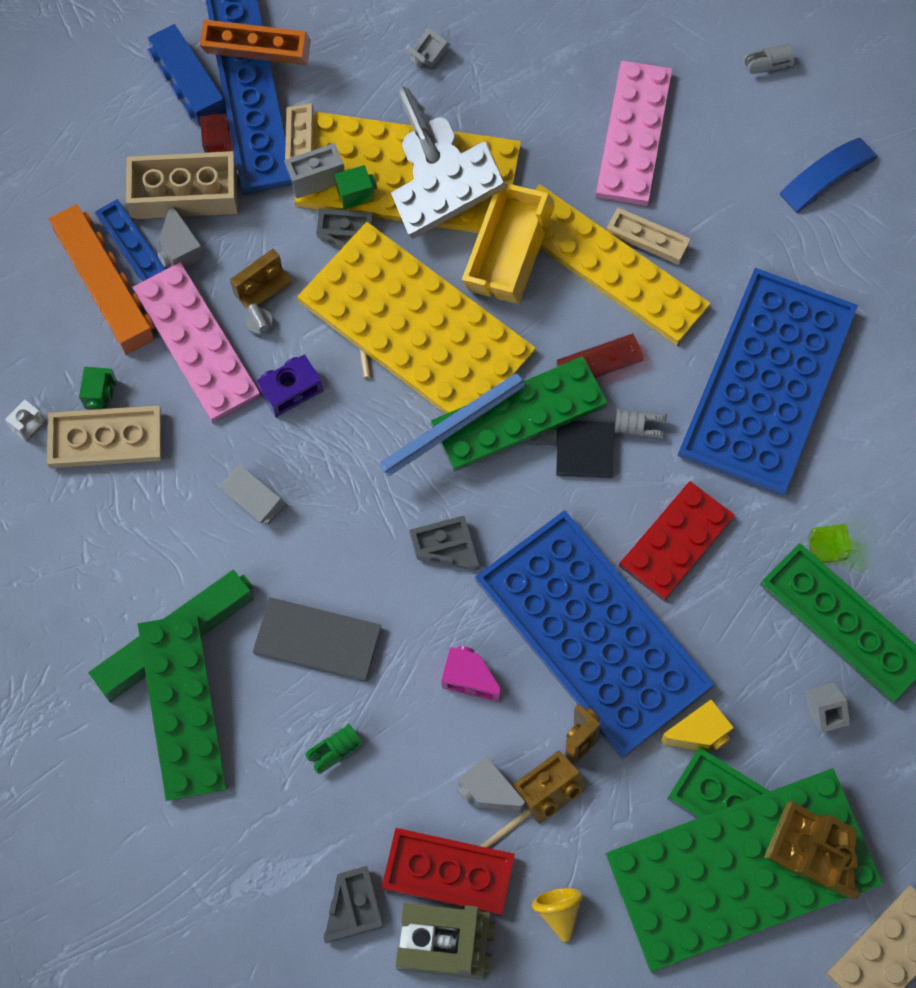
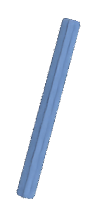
M513 374L381 461L380 467L387 476H391L523 389L525 386L523 379L518 374Z

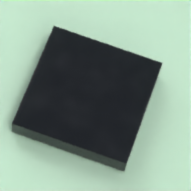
M573 421L559 427L557 432L556 476L612 478L614 423Z

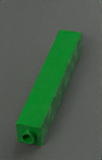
M233 569L165 618L197 613L200 636L202 637L254 599L250 591L253 589V586L244 574L239 577ZM139 636L88 672L109 702H112L146 677Z

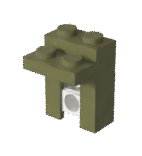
M403 903L402 931L396 959L397 970L483 980L484 972L490 973L492 953H486L487 940L494 941L495 922L490 921V913L479 912L476 906L465 905V910ZM436 930L460 933L457 935V954L433 951L436 947H440V949L446 948V950L452 948L454 951L457 937L455 939L452 934L451 936H448L446 933L441 935L440 933L437 934ZM419 931H425L431 937L428 945L424 947L416 946L413 943V937Z

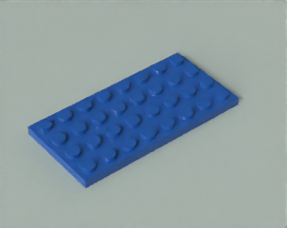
M754 268L680 447L678 457L784 497L858 305Z
M565 510L475 576V581L576 704H580L584 709L589 707L597 714L600 719V733L622 759L714 687V683Z

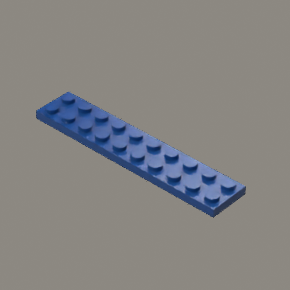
M206 0L209 20L262 26L257 0ZM216 55L242 194L293 185L284 162L286 139L270 61Z

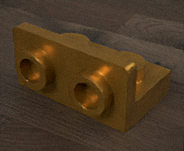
M272 248L232 277L230 283L234 296L247 309L251 304L255 303L258 307L290 285L292 280L282 269L280 255Z
M580 704L574 708L573 724L575 726L566 735L565 757L573 765L599 741L600 734L599 717L589 707L584 709Z
M559 750L511 785L525 801V805L530 809L538 823L552 817L558 809L569 801L576 799L586 789L580 772Z

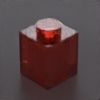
M227 114L200 116L204 153L231 152L230 127Z

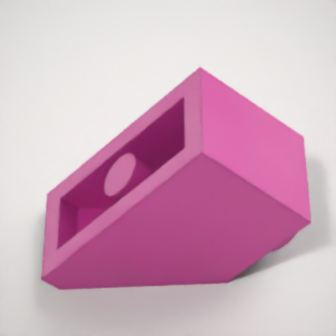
M458 646L457 649L450 647L441 680L442 688L499 702L501 689L480 655L474 653L473 649L466 646Z

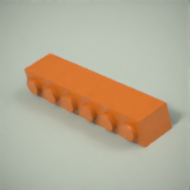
M75 204L49 217L48 219L56 236L124 354L127 355L154 341L151 330L155 327L149 315H142L139 309L142 308V304L136 293L130 295L127 289L130 287V284L123 272L118 274L115 267L118 264L111 251L106 253L103 249L106 243L100 232H93L91 227L94 226V223L87 211L82 213L78 204Z

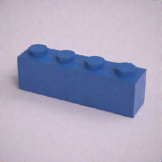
M175 24L147 37L150 45L147 51L153 63L158 62L161 66L159 70L166 82L170 80L172 83V92L178 101L182 99L184 102L183 108L190 120L194 118L200 127L227 113L223 97Z

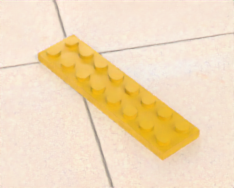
M541 184L537 186L535 190L549 193L555 206L548 227L543 228L545 235L540 250L677 346L710 308L711 303Z

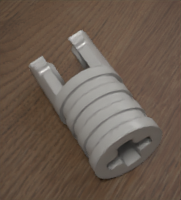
M790 44L749 52L742 58L744 64L748 65L747 68L750 74L770 72L794 66V54Z
M617 408L614 433H628L641 437L664 439L665 432L654 429L644 430L645 419H652L658 422L666 421L667 414L645 411L637 412Z

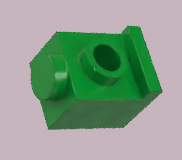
M84 367L79 394L84 408L88 410L107 409L108 400L113 398V385H116L117 382L111 368Z

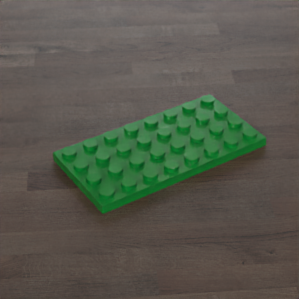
M834 768L605 853L650 972L848 898L808 881L764 858L786 802L793 801L816 815H832L855 828V854L857 856V868L854 869L855 889L859 890L860 894L883 885Z

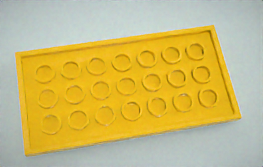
M315 112L314 150L335 143L345 170L365 165L368 175L373 174L376 181L377 189L373 190L374 201L345 210L372 212L373 218L403 222L391 192L414 180V164L408 161L402 146L405 136L414 131L412 125ZM453 131L456 136L453 146L460 153L485 141L491 150L505 183L514 185L521 141ZM336 186L298 199L295 197V207L315 210H344ZM492 196L436 227L479 233Z
M368 222L357 231L297 296V301L444 414L468 405L513 374H517L536 350L533 345Z

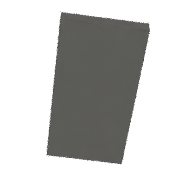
M269 597L253 653L366 682L382 627L381 624Z

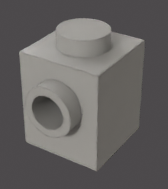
M834 682L806 690L809 716L821 733L850 725L847 699Z

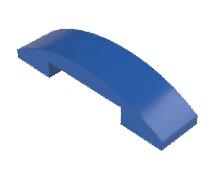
M861 138L851 140L827 153L805 169L780 192V196L798 213L817 200L819 193L851 171H859L875 160L878 155Z

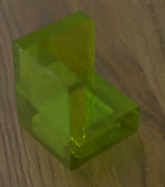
M847 524L812 528L807 537L810 552L822 563L847 560L852 552Z

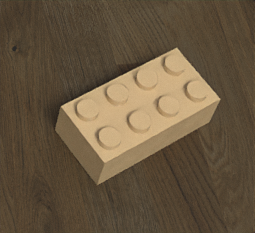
M234 152L127 157L126 205L131 219L166 218L168 209L174 207L180 217L238 214L237 165Z

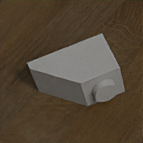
M174 207L168 209L159 237L160 251L157 255L164 267L168 266L170 268L181 262L184 269L202 261L201 245Z
M487 756L458 779L459 786L461 787L458 792L467 804L473 802L477 808L521 812L525 808V801Z

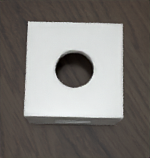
M26 400L5 419L11 430L24 441H27L45 422L39 410Z

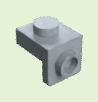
M428 27L414 48L408 45L406 50L412 54L409 59L422 68L425 64L433 69L451 44Z

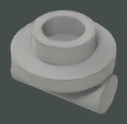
M256 303L251 304L247 308L249 313L245 319L247 329L256 335L267 333L273 325L271 314L265 309H259Z

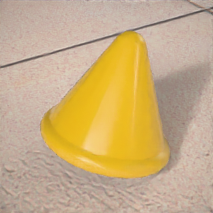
M575 888L551 890L536 897L532 902V909L543 918L561 941L569 942L572 937L580 902L583 899V893Z

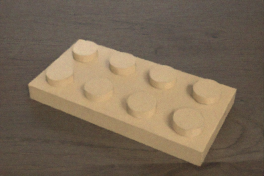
M160 405L48 413L47 465L49 468L162 461Z
M909 885L827 971L825 975L838 988H904L916 975V890Z

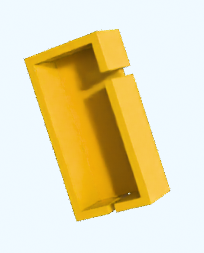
M506 183V189L492 196L462 281L469 292L492 297L494 294L496 299L520 304L545 235L543 228L548 227L555 206L549 193Z

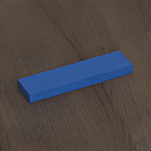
M118 199L95 211L96 217L140 282L166 270Z

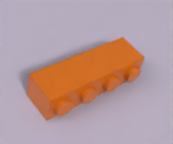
M203 20L200 46L207 54L308 65L311 39L306 31Z

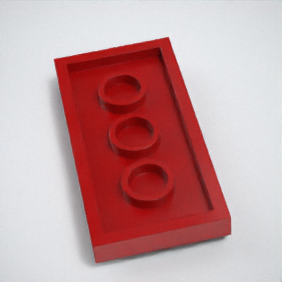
M689 481L622 559L619 567L661 600L665 601L734 519L735 514Z
M395 827L381 888L390 892L465 908V905L476 906L480 912L502 916L515 854Z

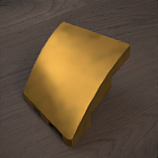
M793 801L786 802L764 858L853 900H857L859 896V890L855 889L854 869L857 868V856L855 854L856 829L832 815H816Z

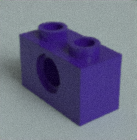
M305 354L289 359L284 366L276 370L267 371L260 379L256 380L259 392L275 418L323 392L322 381ZM287 381L295 382L292 386H283Z

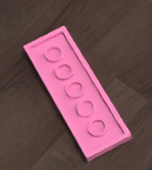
M621 60L595 198L648 207L672 68Z
M181 262L132 287L212 423L261 397L260 392Z

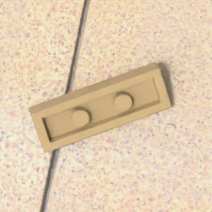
M312 103L287 107L285 160L314 150L315 111Z
M617 207L606 228V231L618 239L677 265L680 264L691 238Z

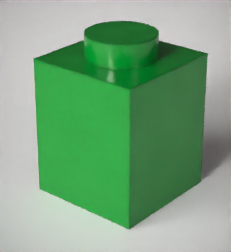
M365 165L334 174L336 190L344 210L374 201L373 190L377 189L374 175H368Z

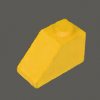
M709 700L666 731L661 741L666 746L697 750L699 747L705 751L710 750L712 747L718 750L731 740L729 735L733 730V726L715 703Z

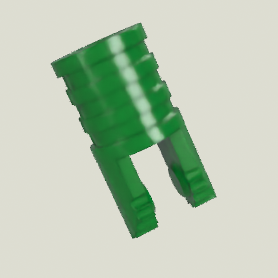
M348 723L329 738H325L308 750L305 756L310 762L316 761L313 767L317 774H321L340 762L342 758L347 757L351 752L356 751L357 748L362 747L363 743Z

